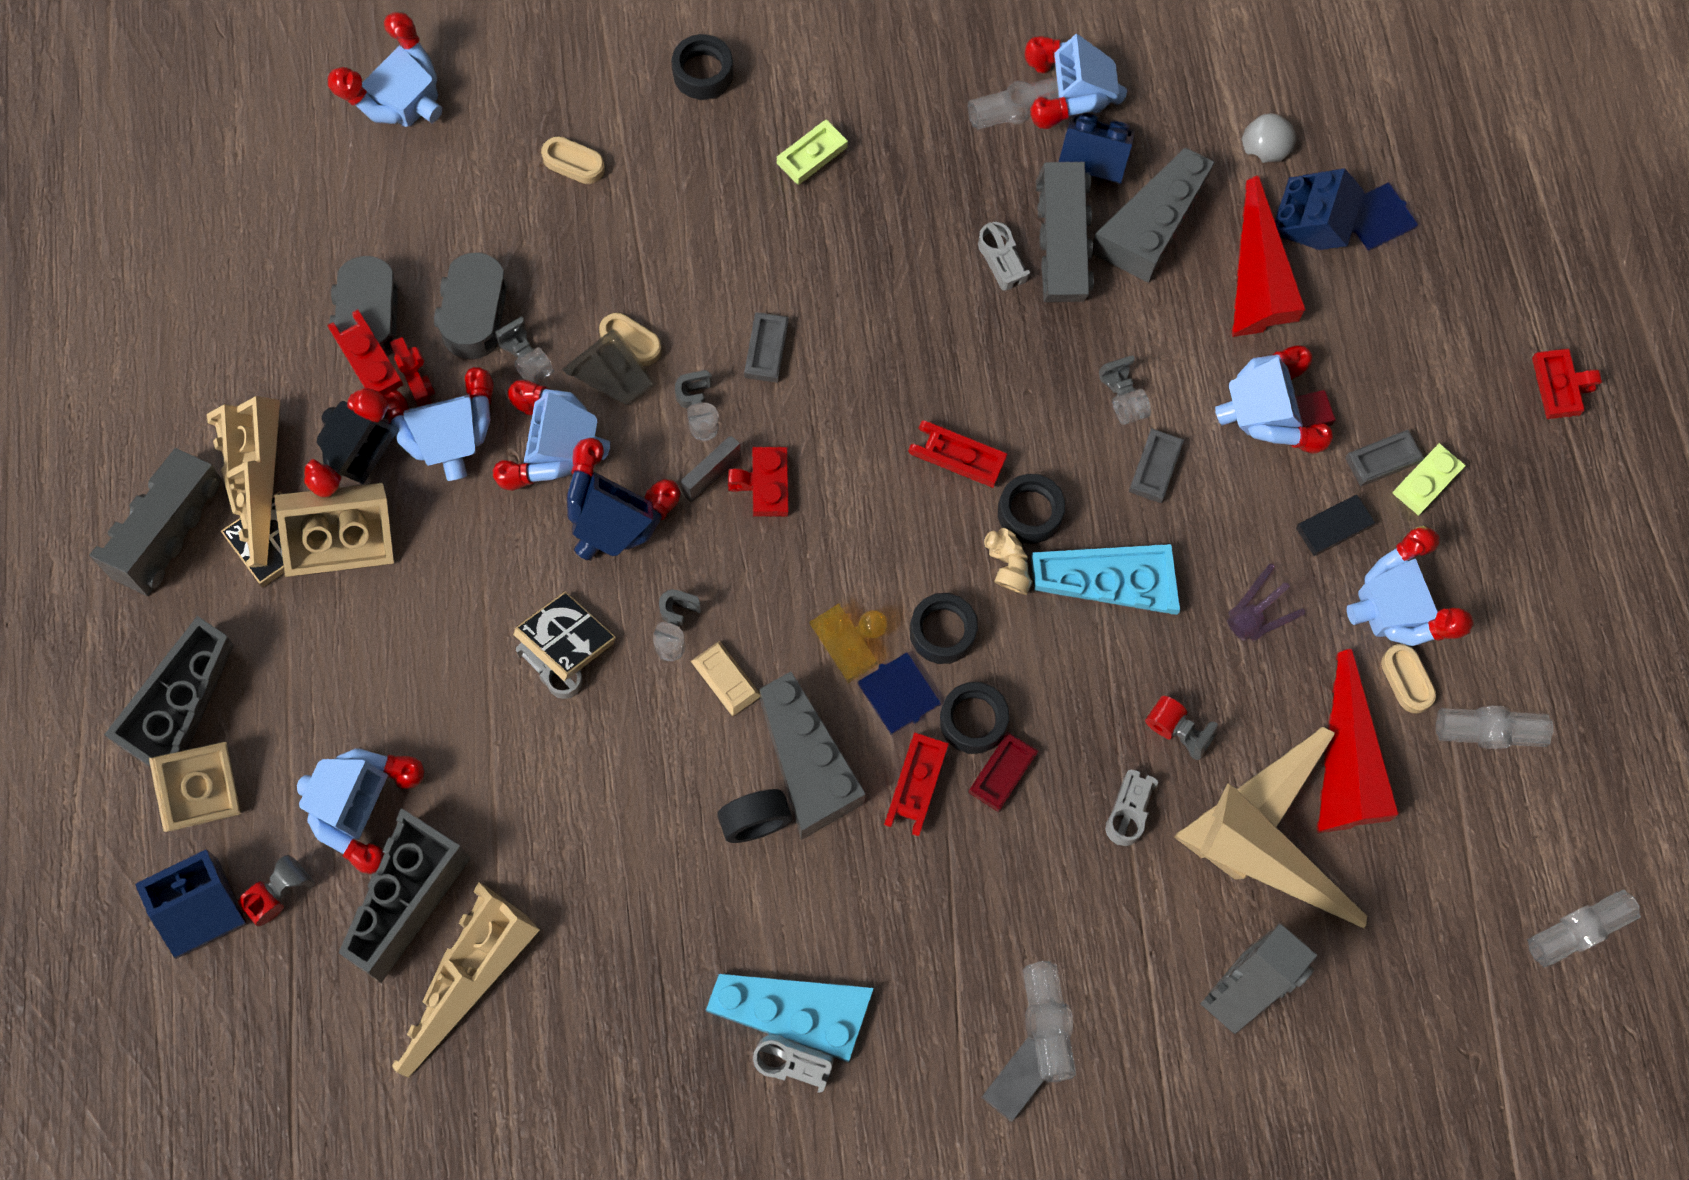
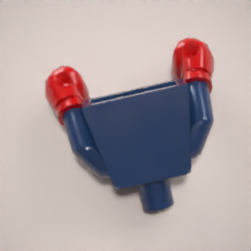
M595 438L580 440L573 449V468L571 471L573 476L567 493V517L573 523L572 534L580 539L574 551L579 557L589 561L592 560L598 550L611 556H618L624 549L629 550L648 542L659 522L664 520L667 513L678 504L681 496L679 485L674 480H659L646 491L645 498L606 477L596 472L593 473L595 466L600 463L604 454L603 444Z

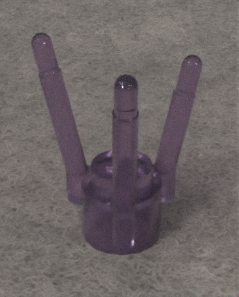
M1269 564L1238 605L1228 612L1231 616L1227 619L1228 626L1243 641L1250 637L1255 642L1263 634L1305 614L1304 609H1299L1262 626L1261 623L1265 621L1262 611L1289 588L1288 583H1283L1257 606L1250 604L1247 607V604L1273 571V564Z

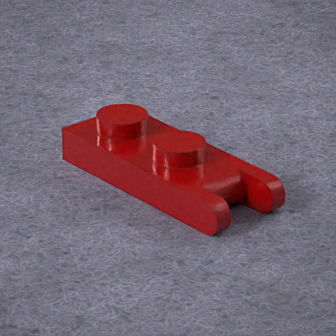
M358 309L352 312L357 324L339 332L334 322L327 325L364 388L376 390L385 396L404 386Z
M921 421L918 427L919 430L930 436L925 447L911 444L908 449L909 454L994 488L1007 458V453L928 421Z
M914 732L884 823L885 826L891 827L895 821V814L916 821L912 828V835L919 837L949 743Z

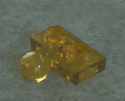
M838 603L809 622L847 683L878 664L863 639L866 637L878 638L885 633L887 619L880 611L869 610L865 612L860 618L859 625L854 627Z

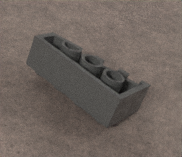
M1185 147L1095 234L1092 254L1149 283L1206 185L1214 161Z
M1044 162L1036 179V192H1040L1037 205L1038 218H1045V223L1041 224L1039 235L1041 250H1046V256H1042L1041 260L1044 302H1084L1089 292L1093 291L1094 275L1093 271H1088V259L1092 258L1093 243L1091 238H1087L1086 227L1091 225L1092 210L1091 206H1086L1085 193L1090 192L1091 178L1090 173H1085L1084 162Z
M174 448L148 482L150 490L146 495H137L129 505V517L123 524L115 522L107 532L108 536L112 537L104 548L96 546L89 556L111 580L149 596L153 588H157L163 581L165 568L170 560L180 553L183 547V539L189 529L195 527L199 522L202 514L201 510L208 498H212L218 491L221 477L212 464Z
M197 616L104 735L148 767H150L149 758L188 750L234 647L228 636Z
M790 671L760 688L761 706L802 840L862 806L866 794L793 673Z
M402 808L396 819L398 824L392 838H388L382 851L384 856L376 874H372L367 886L369 891L363 905L358 907L339 951V954L380 983L383 982L471 859L460 845Z
M1279 923L1245 949L1200 1004L1231 1032L1236 1034L1279 997L1282 998L1287 992L1291 993L1297 986H1302L1314 971L1310 964L1317 954Z

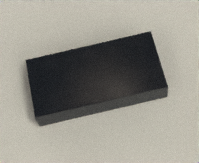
M1356 494L1299 523L1296 529L1313 556H1316L1373 527L1375 521Z

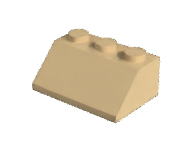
M383 483L338 488L330 497H320L312 491L274 495L285 577L394 564L387 498Z

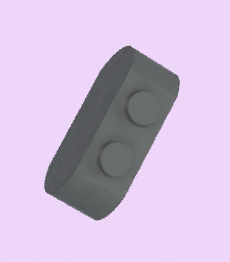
M484 253L464 254L450 264L448 276L443 277L441 280L440 294L443 297L442 306L436 308L434 315V326L439 328L444 345L452 354L463 359L482 358L490 354L497 347L495 332L501 326L508 285L500 263L495 258Z
M360 256L347 261L341 266L337 274V284H333L331 288L332 303L336 305L335 315L330 316L329 324L334 322L339 332L357 324L352 312L358 309L388 357L393 352L390 342L396 340L399 286L394 278L391 267L385 261L373 256Z

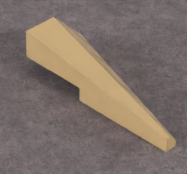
M255 396L238 406L224 404L207 414V421L209 424L215 425L218 436L213 441L215 449L222 451L224 457V466L221 468L232 512L240 516L243 529L238 532L240 541L247 542L250 558L246 561L247 567L267 565L280 400Z
M1324 727L1319 728L1313 735L1293 747L1287 754L1267 766L1237 788V790L1277 827L1335 733ZM1216 806L1207 810L1197 820L1177 832L1174 838L1199 857L1207 858L1233 879L1245 878V874L1212 860L1200 852L1216 818L1213 816Z
M1227 784L1214 810L1213 816L1216 818L1200 852L1212 860L1365 928L1367 915L1234 786Z
M480 882L474 890L478 898L470 915L463 914L459 922L463 927V931L452 949L447 948L422 1001L427 1006L418 1026L411 1025L407 1033L412 1038L409 1047L399 1061L395 1060L392 1065L397 1073L408 1078L540 931L526 914Z

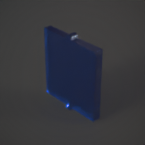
M1388 182L1363 195L1352 232H1356L1364 246L1370 251L1415 229L1418 224L1405 207L1406 201H1401Z
M907 652L886 665L880 664L878 670L857 682L890 735L911 722L918 723L921 716L941 704Z

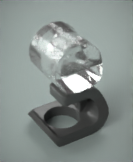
M522 316L495 332L500 348L517 357L514 365L524 380L538 383L554 373V369L540 347L532 348L527 340L525 321Z
M1133 355L1104 364L1099 370L1101 382L1107 385L1113 393H1117V396L1112 399V406L1118 420L1123 425L1150 417L1151 407L1146 393L1141 388H1134L1132 378L1127 379L1130 366L1135 362Z
M707 370L681 375L675 383L676 401L683 408H688L689 430L692 436L701 441L713 439L719 431L717 409L712 404L705 402L703 393L696 395L688 394L691 391L711 388L713 386L712 375Z
M671 589L663 593L659 599L660 614L666 622H661L656 626L653 642L656 654L665 661L678 660L682 657L686 648L684 634L679 627L684 625L685 618L672 610V606L675 605L701 613L699 598L695 595Z

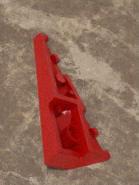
M1259 176L1252 177L1245 184L1246 194L1242 214L1243 226L1240 236L1236 279L1237 291L1234 301L1233 337L1263 333L1266 326L1299 322L1305 311Z
M1352 649L1338 652L1336 660H1338L1336 679L1333 683L1332 693H1334L1328 725V730L1335 734L1325 751V773L1323 788L1320 793L1321 807L1316 827L1317 833L1347 830L1357 825L1389 822L1398 816Z

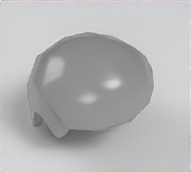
M1268 113L1259 116L1245 128L1242 143L1246 154L1258 156L1262 163L1280 162L1292 153L1296 143V133L1293 125L1285 118L1277 114Z

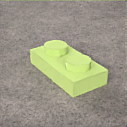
M825 119L778 155L777 164L800 185L847 148L848 141Z
M1439 443L1402 481L1393 494L1419 516L1466 465Z

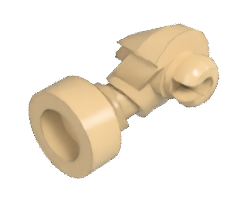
M1002 528L998 532L990 531L984 540L985 547L990 549L989 555L1008 563V566L999 568L994 582L1011 591L1027 595L1032 580L1028 574V564L1026 562L1028 556L1022 549L1021 542L1012 531L1006 528Z

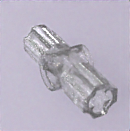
M1057 77L1032 84L1017 81L1010 84L1006 91L970 100L968 102V110L973 127H976L978 130L1007 121L1013 124L1026 122L1030 117L1031 106L1037 98L1059 99Z
M1485 706L1477 710L1441 708L1438 711L1436 720V734L1439 737V741L1478 743L1479 747L1486 749H1502L1511 745L1547 747L1551 744L1553 721L1550 719L1549 714L1510 712L1509 708L1503 706Z
M1625 890L1616 892L1592 906L1588 904L1559 919L1560 923L1527 939L1529 951L1535 961L1539 962L1544 968L1549 965L1551 966L1576 951L1580 953L1609 938L1608 934L1641 918L1639 913L1640 907L1635 898Z
M1042 961L1026 965L1023 969L1029 1004L1026 1010V1029L1029 1038L1035 1040L1041 1080L1050 1083L1072 1079L1076 1075L1070 1042L1073 1030V1017L1069 1005L1063 1002L1057 964H1053L1051 961Z

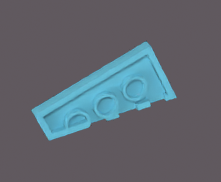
M1171 544L1033 552L1031 555L1034 590L1174 615H1178L1180 612Z
M719 974L706 1012L770 1035H780L789 1041L849 1062L874 988Z

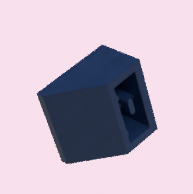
M1081 113L1079 116L1072 115L1058 162H1084L1085 173L1121 183L1135 131L1129 129L1130 125L1120 121H1111L1110 124L1100 122L1097 116L1090 113Z
M1345 168L1290 177L1275 219L1280 237L1317 250L1348 246L1365 191Z
M207 849L135 883L150 920L176 959L247 924L219 859Z

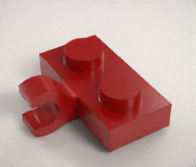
M403 337L390 342L395 354V362L400 372L403 373L417 406L421 407L432 404L429 396L434 395L435 392L427 375L420 377L418 369L424 364L419 348L412 347L408 349Z
M1569 349L1536 352L1532 357L1546 418L1580 416L1584 411L1580 393L1596 391L1595 385L1602 383L1599 370L1575 373Z
M752 447V473L743 469H729L728 491H752L753 517H788L787 447Z

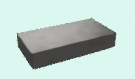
M755 312L744 378L778 383L789 317Z
M1151 428L1129 492L1162 503L1184 439Z
M1405 430L1347 454L1345 459L1360 487L1420 464L1424 457L1409 430Z
M731 436L724 440L682 479L683 495L689 501H694L741 457L740 443Z
M1028 1036L981 1098L1012 1122L1059 1060Z

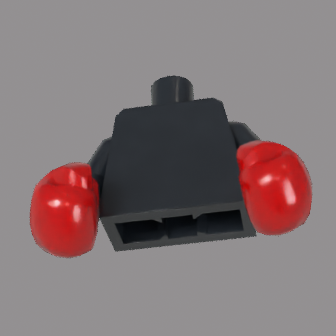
M369 388L360 389L350 395L347 402L341 401L337 407H330L323 412L321 420L324 427L317 436L316 441L323 452V464L315 459L310 460L305 466L304 478L306 486L317 496H332L337 491L342 476L364 485L399 429L382 419L388 409V402L380 392Z

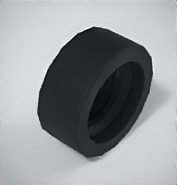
M707 34L691 35L682 40L673 51L671 63L674 83L680 92L688 97L699 100L713 99L723 94L731 85L734 74L732 53L726 43L719 38ZM707 55L719 60L722 68L717 75L711 78L697 79L686 74L683 66L687 60L694 56Z
M1024 474L1015 477L1005 486L998 503V519L1001 527L1012 531L1022 543L1036 544L1048 540L1057 532L1065 514V498L1061 489L1053 480L1041 474ZM1025 491L1043 495L1052 507L1049 520L1040 526H1027L1018 522L1011 512V503L1014 497Z
M935 593L924 598L914 609L909 627L910 641L916 652L924 659L937 664L954 663L964 658L973 647L978 631L977 616L972 606L962 597L951 593ZM935 610H948L956 613L964 623L963 638L952 647L941 648L932 645L923 634L925 618Z
M966 682L955 687L946 696L940 712V729L946 741L955 749L967 754H981L993 749L1003 739L1009 723V707L1004 696L993 686L982 682ZM968 698H978L992 706L995 713V725L987 735L980 738H970L957 730L953 721V713L961 701Z
M779 789L757 791L742 796L724 805L718 811V819L725 840L730 843H742L765 837L784 828L792 819L784 792Z

